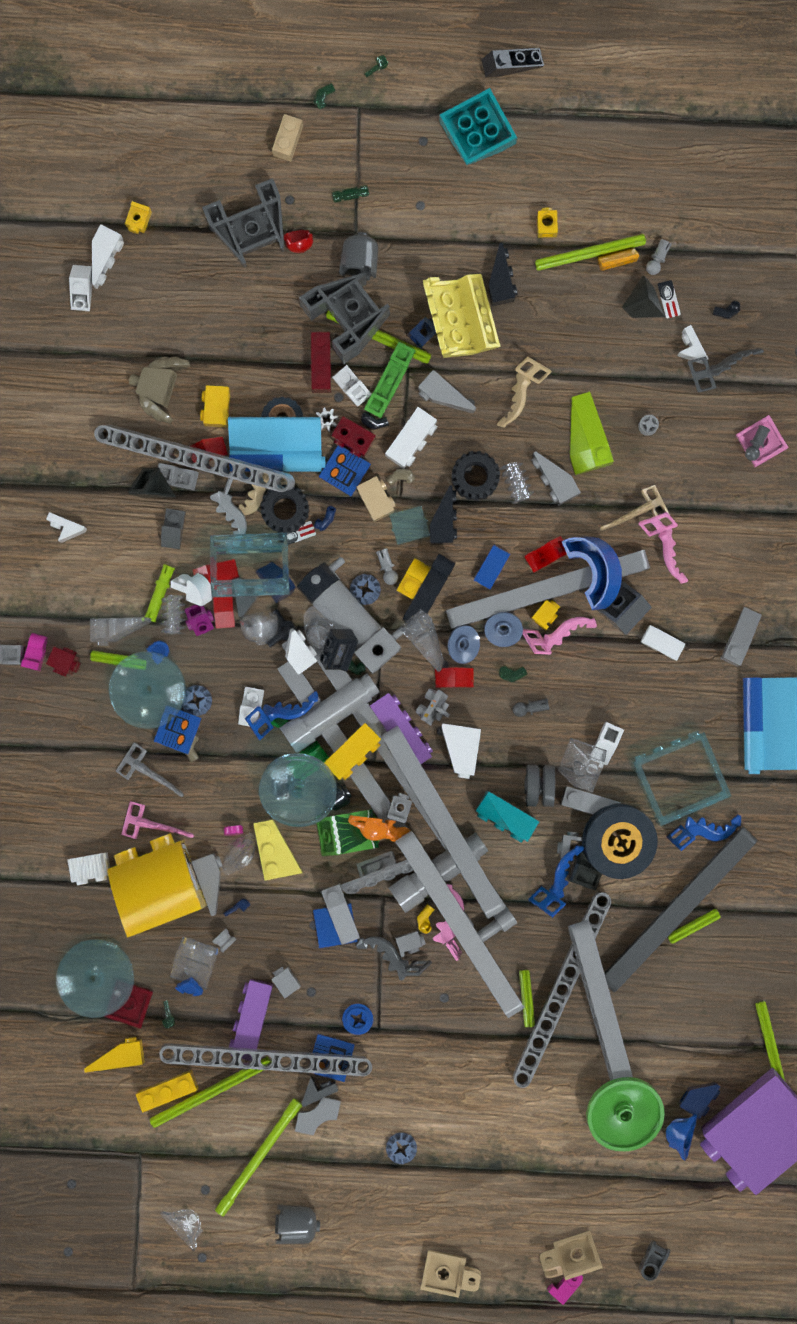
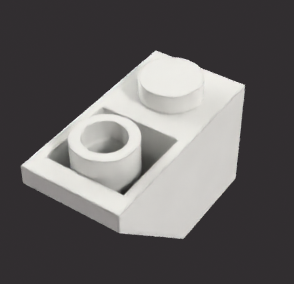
M73 265L69 276L71 310L90 311L92 266Z
M292 628L289 630L285 657L299 675L317 662L314 657L317 653L311 645L308 647L303 641L306 638L301 631L298 630L296 632Z
M605 722L589 758L608 765L624 730Z

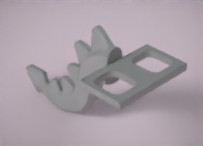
M228 478L224 492L218 491L210 496L211 500L219 503L216 512H225L226 521L234 519L231 526L238 528V530L233 531L236 537L230 538L227 546L228 549L240 547L239 543L244 538L247 530L245 515L232 503V495L228 494L233 481L231 478Z
M134 742L116 769V772L129 780L136 769L138 772L154 779L173 790L180 797H183V792L149 769L144 763H141L147 751ZM138 747L142 752L137 759H134L132 753ZM128 763L131 769L127 775L121 773V770Z

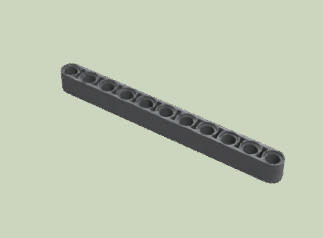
M744 826L734 834L604 972L608 988L613 993L627 981L756 844L758 840Z

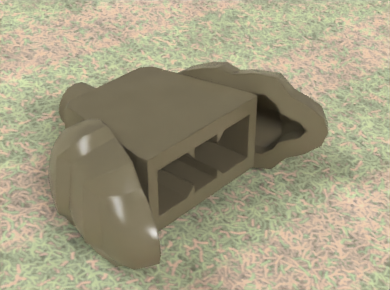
M160 357L152 361L149 367H144L141 375L131 374L129 384L137 386L136 394L139 395L140 406L147 415L165 423L173 421V418L159 406L168 408L178 375L175 372L189 368V360L180 359L179 357Z

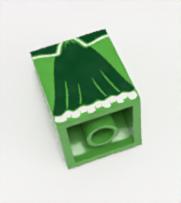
M373 809L316 818L322 856H333L379 848V840L371 841L366 839L359 828L354 827L348 821L350 815L376 818Z

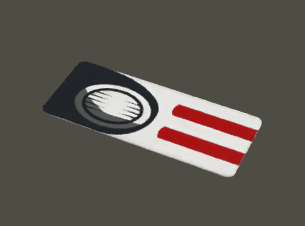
M672 280L658 283L666 318L681 315Z
M306 522L303 527L299 528L300 530L297 532L293 531L291 534H280L278 532L277 536L281 546L284 547L315 536L316 533L312 522Z

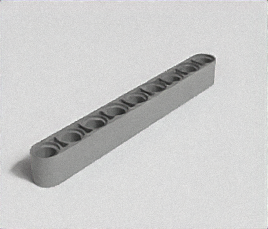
M588 920L568 926L569 934L610 1081L622 1077H633L592 927Z

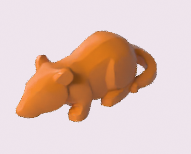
M351 815L348 818L349 823L359 828L362 835L371 841L390 839L392 842H395L410 832V829L407 827H394L395 820L385 819V823H383L382 819Z

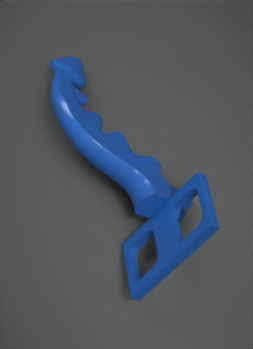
M314 691L308 697L309 701L302 703L301 708L298 704L293 709L291 704L283 707L281 702H278L274 707L265 704L263 710L260 706H257L245 720L256 737L261 740L274 728L270 721L272 722L276 718L296 719L303 716L318 701V693ZM259 711L260 718L252 723L250 718ZM266 723L268 728L260 735L258 729Z
M738 814L731 819L732 825L726 824L724 831L721 826L715 829L714 823L706 826L705 818L703 817L697 823L691 817H687L686 825L684 827L682 825L677 827L667 836V839L680 851L692 843L697 835L710 841H721L731 836L736 828L741 826V815ZM679 830L683 831L675 839L672 838V836L676 834ZM690 837V840L684 845H679L685 838Z
M576 845L573 850L563 856L556 867L554 884L549 891L541 886L528 899L552 918L566 905L560 898L564 897L563 889L569 883L565 880L569 874V871L566 870L570 867L568 861H572L574 855L578 856L584 850L583 846ZM544 892L547 895L541 902L534 900L537 894ZM553 901H556L560 906L554 912L549 911L547 907Z

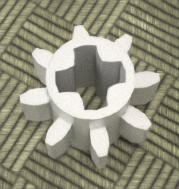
M324 407L321 414L319 412L316 413L318 417H321V430L327 428L328 432H330V427H337L334 420L339 418L332 415L334 409H331L329 412ZM330 416L331 422L324 424L323 417L327 418Z

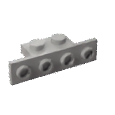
M389 851L356 864L360 878L340 886L346 894H354L361 888L375 886L379 881L391 880L395 878V875L409 873L413 869L407 860L397 863L394 853Z

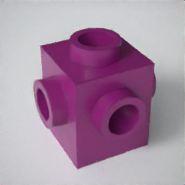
M195 604L184 609L188 618L185 622L190 631L194 630L196 636L214 629L211 622L214 621V617L210 610L206 611L204 605L199 606Z

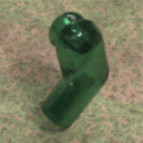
M332 83L316 91L313 101L317 109L325 108L326 96L335 92Z
M351 660L348 670L356 675H362L366 671V667L361 662L356 665Z
M502 666L499 669V676L509 682H515L528 675L524 666L516 671L506 666Z

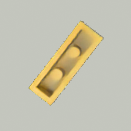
M364 723L323 764L339 780L342 778L346 780L353 773L351 769L356 764L360 766L367 759L365 755L369 751L374 753L381 746L379 743L381 738Z
M189 1070L142 1089L135 1095L143 1113L195 1092L199 1086L193 1071Z

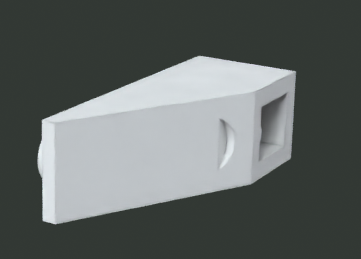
M103 225L99 226L92 240V284L96 289H98L99 285L102 286L106 280L105 273L108 268H112L115 262L114 256L116 252L121 251L124 244L121 234Z

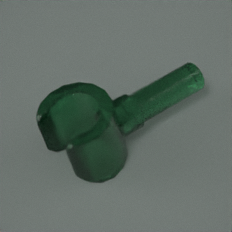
M384 55L376 58L377 65L364 74L366 77H369L379 69L387 68L388 62Z
M168 1000L163 1003L167 1018L163 1019L162 1023L166 1029H169L175 1025V1020L170 1013Z

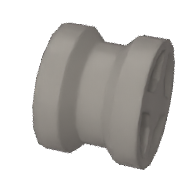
M653 415L644 416L638 424L639 431L645 436L653 435L659 427L658 419Z
M225 929L212 942L217 944L223 953L237 939L231 937L229 931Z

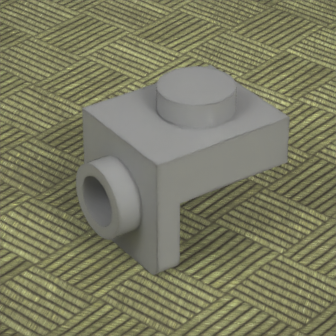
M567 831V835H562V841L558 842L557 853L560 854V858H563L570 851L571 840L582 841L583 837H578L579 833Z

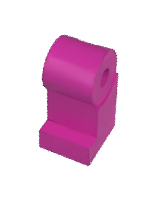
M35 633L31 634L21 667L41 671L48 637Z
M580 1275L565 1280L563 1277L557 1286L551 1283L547 1290L564 1305L582 1283L583 1276Z

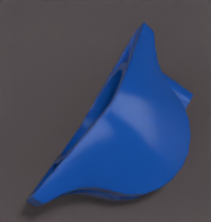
M696 1114L689 1118H677L666 1129L669 1147L676 1149L684 1161L687 1159L696 1126Z

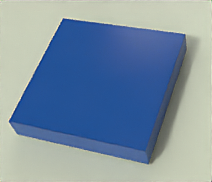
M350 903L348 906L353 917L352 905ZM327 907L313 910L319 948L342 945ZM356 939V940L351 941V942H348V943H354V942H358V941H357V939Z

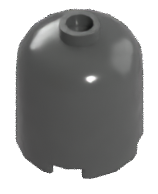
M358 232L355 235L349 236L343 243L339 274L345 277V274L354 276L365 273L366 281H369L371 276L376 278L378 263L377 242L364 232Z
M277 1205V1210H280V1214H276L275 1234H279V1239H275V1244L305 1245L312 1242L316 1232H320V1220H316L314 1210L306 1206Z

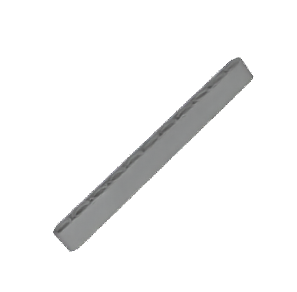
M101 425L94 431L96 440L101 443L274 491H289L295 485L294 477L288 473L114 425ZM104 429L108 431L107 438L103 435ZM122 434L126 437L125 443L121 441ZM139 439H142L144 442L142 448L138 444ZM157 444L161 445L160 453H158L156 450ZM175 448L179 451L178 458L174 456ZM193 453L197 456L195 463L191 459ZM210 458L215 461L213 468L209 465ZM228 463L233 466L231 473L227 470ZM246 468H249L251 471L249 478L245 475ZM264 473H267L269 476L267 483L263 480ZM282 478L287 480L285 488L281 485Z
M645 550L618 557L622 568V577L650 569ZM585 567L446 610L450 627L454 629L462 625L488 619L499 612L514 611L589 588L593 576L591 567Z
M396 726L382 734L381 737L487 919L504 910L502 902L400 728Z
M410 831L395 842L507 1018L524 1009L521 1001L415 834Z
M597 892L593 896L582 920L589 921V916L593 913L598 915V922L595 924L590 923L594 938H596L611 905V898L604 892ZM599 896L606 897L607 902L604 906H598L597 898ZM573 944L570 946L513 1073L514 1083L520 1088H525L531 1083L580 974L577 959L573 957ZM570 966L574 967V975L566 976L565 969ZM560 984L567 986V991L564 994L557 993V987ZM557 1002L559 1009L556 1012H551L549 1010L550 1003ZM542 1021H551L550 1028L546 1030L542 1029ZM535 1038H542V1046H533ZM529 1055L535 1057V1062L532 1065L525 1063V1058ZM520 1073L527 1075L525 1082L517 1081V1076Z
M173 1043L162 1045L159 1051L161 1061L167 1064L367 1076L372 1071V1064L368 1058L355 1055ZM165 1049L173 1050L174 1054L171 1058L163 1056ZM191 1050L193 1057L191 1059H184L182 1056L183 1052ZM206 1051H210L213 1054L212 1059L209 1061L202 1058V1054ZM224 1053H231L232 1059L229 1062H224L221 1059ZM244 1054H250L252 1056V1059L249 1063H243L241 1061V1057ZM269 1055L271 1057L270 1063L262 1064L260 1061L262 1056ZM284 1056L291 1059L287 1066L280 1064V1060ZM308 1058L310 1063L308 1066L302 1067L299 1064L300 1060ZM322 1059L329 1060V1065L326 1068L319 1067V1062ZM346 1060L348 1061V1067L343 1070L339 1069L340 1061ZM360 1062H367L368 1066L364 1071L358 1070Z

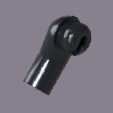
M732 301L726 308L715 306L712 315L730 319L739 313L741 304L738 301Z
M364 412L361 415V422L371 430L389 426L387 417L376 419L369 412Z

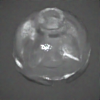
M263 612L253 613L244 616L243 620H239L244 637L251 642H256V645L267 644V641L271 640L278 631V616L276 613L269 612V616H263Z

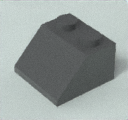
M622 581L619 593L613 603L606 609H599L597 611L615 628L627 635L652 607L640 593Z

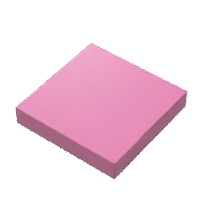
M769 415L736 434L743 449L746 450L752 446L750 440H753L759 425L770 429L763 444L764 448H759V458L751 461L754 467L788 449L787 444Z

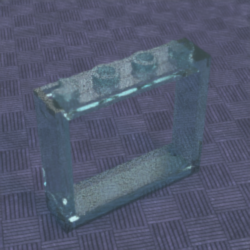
M287 533L210 535L211 597L290 595ZM282 552L283 578L217 580V554Z
M699 731L690 733L688 734V739L683 741L681 738L670 742L671 746L664 748L662 745L652 749V754L647 756L645 753L640 754L632 762L658 826H663L731 797L705 732L699 733ZM701 741L722 791L662 816L641 765Z

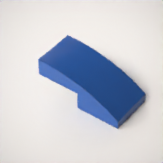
M493 545L474 581L491 589L510 553Z

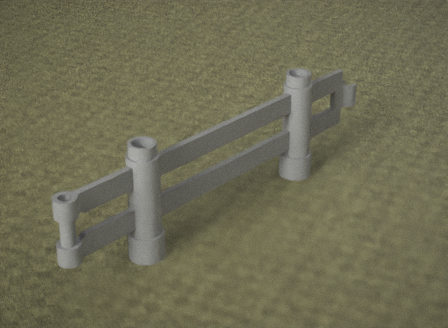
M322 638L311 647L317 653L314 657L337 692L323 701L318 697V701L314 703L306 714L290 720L280 727L281 731L296 753L316 741L315 738L321 734L335 753L347 741L337 723L351 714L354 715L360 726L366 723L381 738L379 741L381 746L377 749L446 850L431 861L444 882L447 883L460 874V871L381 737L387 731L368 705L372 697L379 693L378 688L367 673L361 678H356L352 681L347 672L343 670H325L320 662V654L325 646V640ZM288 641L282 644V647L285 650V652L287 649ZM288 661L279 667L278 671L302 705L303 702L309 701L308 697L314 690L302 673L298 675ZM362 763L360 766L356 764L351 769L353 773L350 777L378 818L382 819L383 823H385V819L392 820L387 818L391 805L390 801L365 764ZM399 821L393 824L394 827H407L405 823ZM476 832L468 838L464 837L476 860L479 861L480 857L488 852V849ZM415 872L409 876H404L388 887L405 913L423 902L424 898L429 895ZM498 894L497 896L505 909L494 915L495 920L477 932L482 942H485L501 930L506 932L517 924V921Z

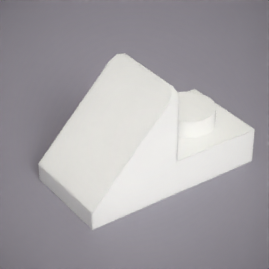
M692 326L684 328L681 337L686 346L689 345V348L679 352L677 356L688 360L707 357ZM702 360L696 361L697 363L704 364Z
M50 512L46 520L51 522L50 526L59 530L63 527L58 539L61 543L81 535L87 530L82 525Z
M245 687L242 705L240 706L239 725L249 726L245 718L257 706H262L265 690ZM259 711L250 718L252 723L259 719Z

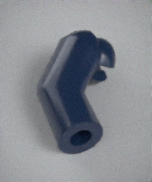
M328 506L323 521L317 519L314 528L319 529V531H325L334 520L336 508Z

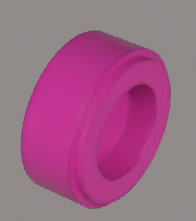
M241 825L224 828V836L243 834V826Z

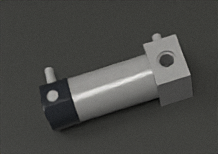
M339 557L330 566L323 562L302 579L297 585V589L311 605L315 606L334 629H352L358 640L354 653L373 675L401 650V646L396 640L406 630L403 626H400L390 635L353 596L335 573L345 563L342 557ZM377 646L384 650L380 656H376L372 652Z

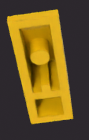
M136 1037L125 1038V1042L120 1043L84 1068V1072L143 1065L145 1061L142 1039L137 1040Z

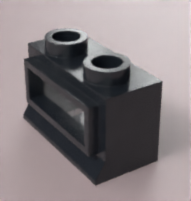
M352 629L330 630L325 640L324 649L320 654V662L325 670H343L347 672L358 644Z

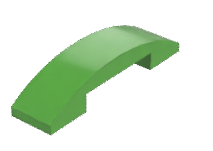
M398 342L379 383L364 408L365 411L382 418L416 352L415 349Z

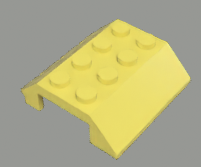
M481 274L466 275L458 280L440 281L439 277H430L423 280L438 342L444 358L474 355L500 347Z

